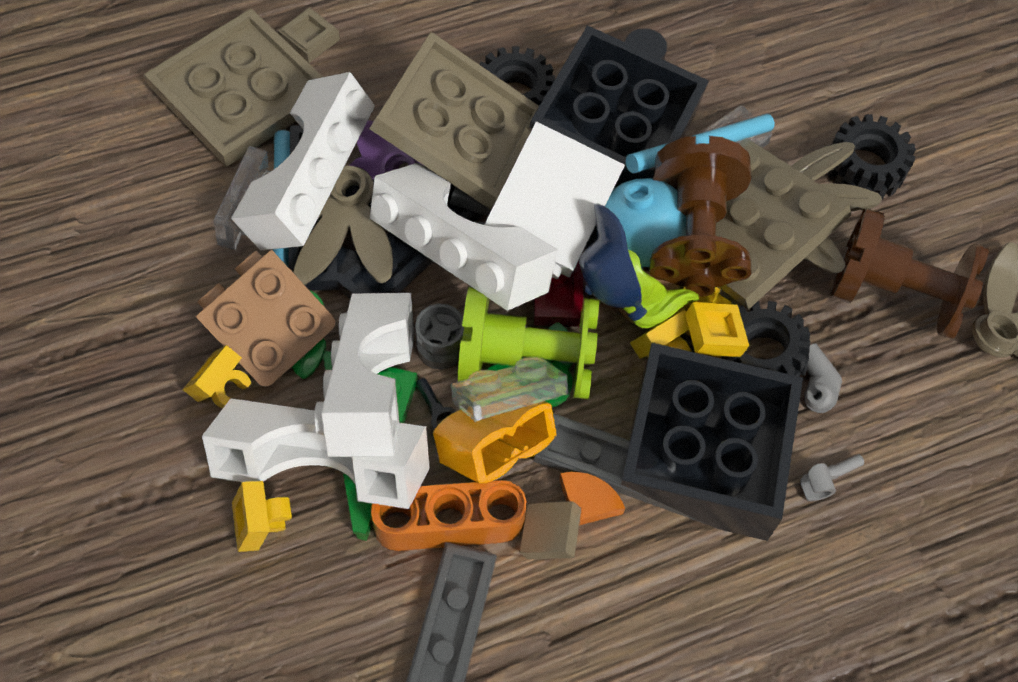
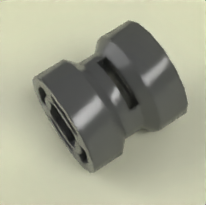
M440 303L430 305L423 309L416 319L415 332L418 356L425 365L433 369H447L459 363L460 341L463 339L464 327H462L463 316L456 308L450 305Z

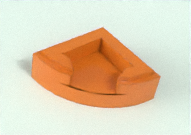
M565 472L560 474L559 480L565 500L573 501L581 507L579 525L624 513L625 506L620 496L602 479L582 472Z

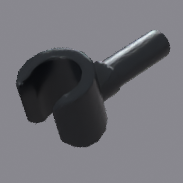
M422 378L416 382V386L432 416L430 432L434 438L433 431L437 427V422L457 411L450 407H443L427 379Z

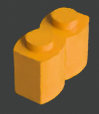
M511 386L499 387L490 391L477 402L473 409H462L446 417L433 431L440 463L477 483H488L498 479L508 472L519 458H528L541 452L557 435L551 404Z

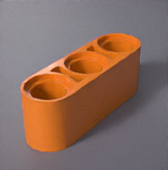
M498 480L488 483L471 482L420 486L409 509L373 503L371 516L376 539L389 550L405 551L444 548L446 542L459 546L505 543L512 541L521 533L524 527L527 500L521 488L510 481ZM504 504L511 507L516 514L510 519L499 520L492 517L488 511L495 505ZM453 508L460 511L463 517L456 523L445 524L439 521L436 515L443 509ZM395 512H402L410 517L408 523L399 528H390L383 521L389 514Z

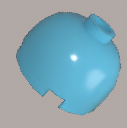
M641 178L621 183L612 190L605 207L611 210L621 222L626 235L628 249L638 255L642 270L643 267H650V258L655 248L665 241L686 236V216L677 210V190L668 183L653 180V178Z

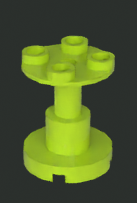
M468 287L462 327H464L463 339L460 341L458 384L479 387L483 363L521 367L522 357L574 362L573 398L589 399L592 370L584 369V364L590 365L595 362L598 334L588 332V328L596 329L599 300L584 298L579 333L526 327V317L488 313L489 298L473 287Z

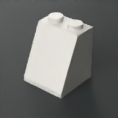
M536 122L485 225L492 227H522L558 249L552 278L558 279L560 274L570 277L596 225L594 204L606 205L625 165Z

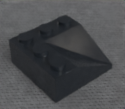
M587 25L531 119L529 127L533 129L535 123L538 122L624 164L625 166L614 186L616 188L621 183L634 179L653 178L655 167L631 173L626 166V157L629 154L683 138L697 112L709 80Z
M652 343L639 389L621 485L716 529L768 541L783 518L803 378Z

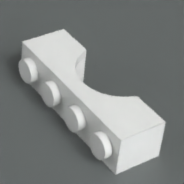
M351 72L307 81L290 112L304 130L300 142L290 156L277 168L250 183L231 219L260 250L304 246L375 107Z
M419 163L375 176L370 211L371 220L507 311L548 293L558 249L522 227L486 226L457 215L447 206L451 183Z
M411 293L352 294L347 313L340 314V340L333 341L331 349L333 369L325 370L323 378L325 400L324 402L316 403L314 416L317 435H325L328 457L394 456L399 428L395 379L378 375V373L391 366L410 362L415 335Z
M231 398L202 435L211 477L239 482H264L271 476L290 468L306 465L327 466L342 471L353 480L356 485L358 501L405 509L410 508L430 468L426 426L399 423L394 456L328 457L325 435H317L315 430V410Z

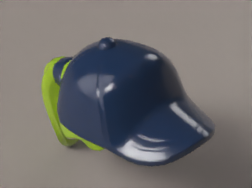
M599 203L594 204L598 238L582 253L579 259L586 283L585 292L588 295L593 294L599 301L608 306L623 308L634 324L641 328L656 327L668 320L686 304L699 300V295L689 289L666 290L662 283L643 271L638 255L628 249L626 235L617 216L605 206Z

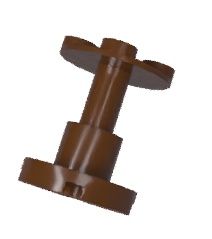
M690 136L670 142L657 152L653 180L666 182L677 190V210L686 216V236L665 241L653 250L649 269L651 277L683 286L685 289L696 292L699 297L712 295L715 292V287L745 280L751 276L752 260L749 251L738 242L716 236V223L725 217L727 201L737 198L746 191L752 179L749 152L739 143L723 137L709 136V144H696V136Z
M864 208L846 245L848 249L843 258L845 268L843 271L836 273L831 296L850 304L862 283L894 294L898 292L901 286L943 300L936 330L938 335L954 339L963 320V312H961L963 307L973 309L981 294L983 281L975 279V276L979 275L982 271L989 249L973 243L963 254L953 273L912 259V248L880 238L885 219L884 213Z

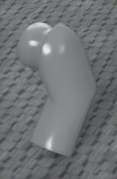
M814 343L810 345L807 366L810 380L804 393L805 403L810 410L816 413H825L831 410L837 403L842 378L819 346Z

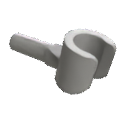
M857 454L828 467L824 463L814 465L808 471V474H805L800 479L807 501H818L835 494L836 489L832 480L863 466V457Z

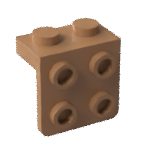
M272 249L263 257L257 250L234 269L241 277L227 289L220 283L213 287L197 302L203 310L195 316L223 346L227 345L242 357L239 363L261 386L272 385L335 327L334 317Z

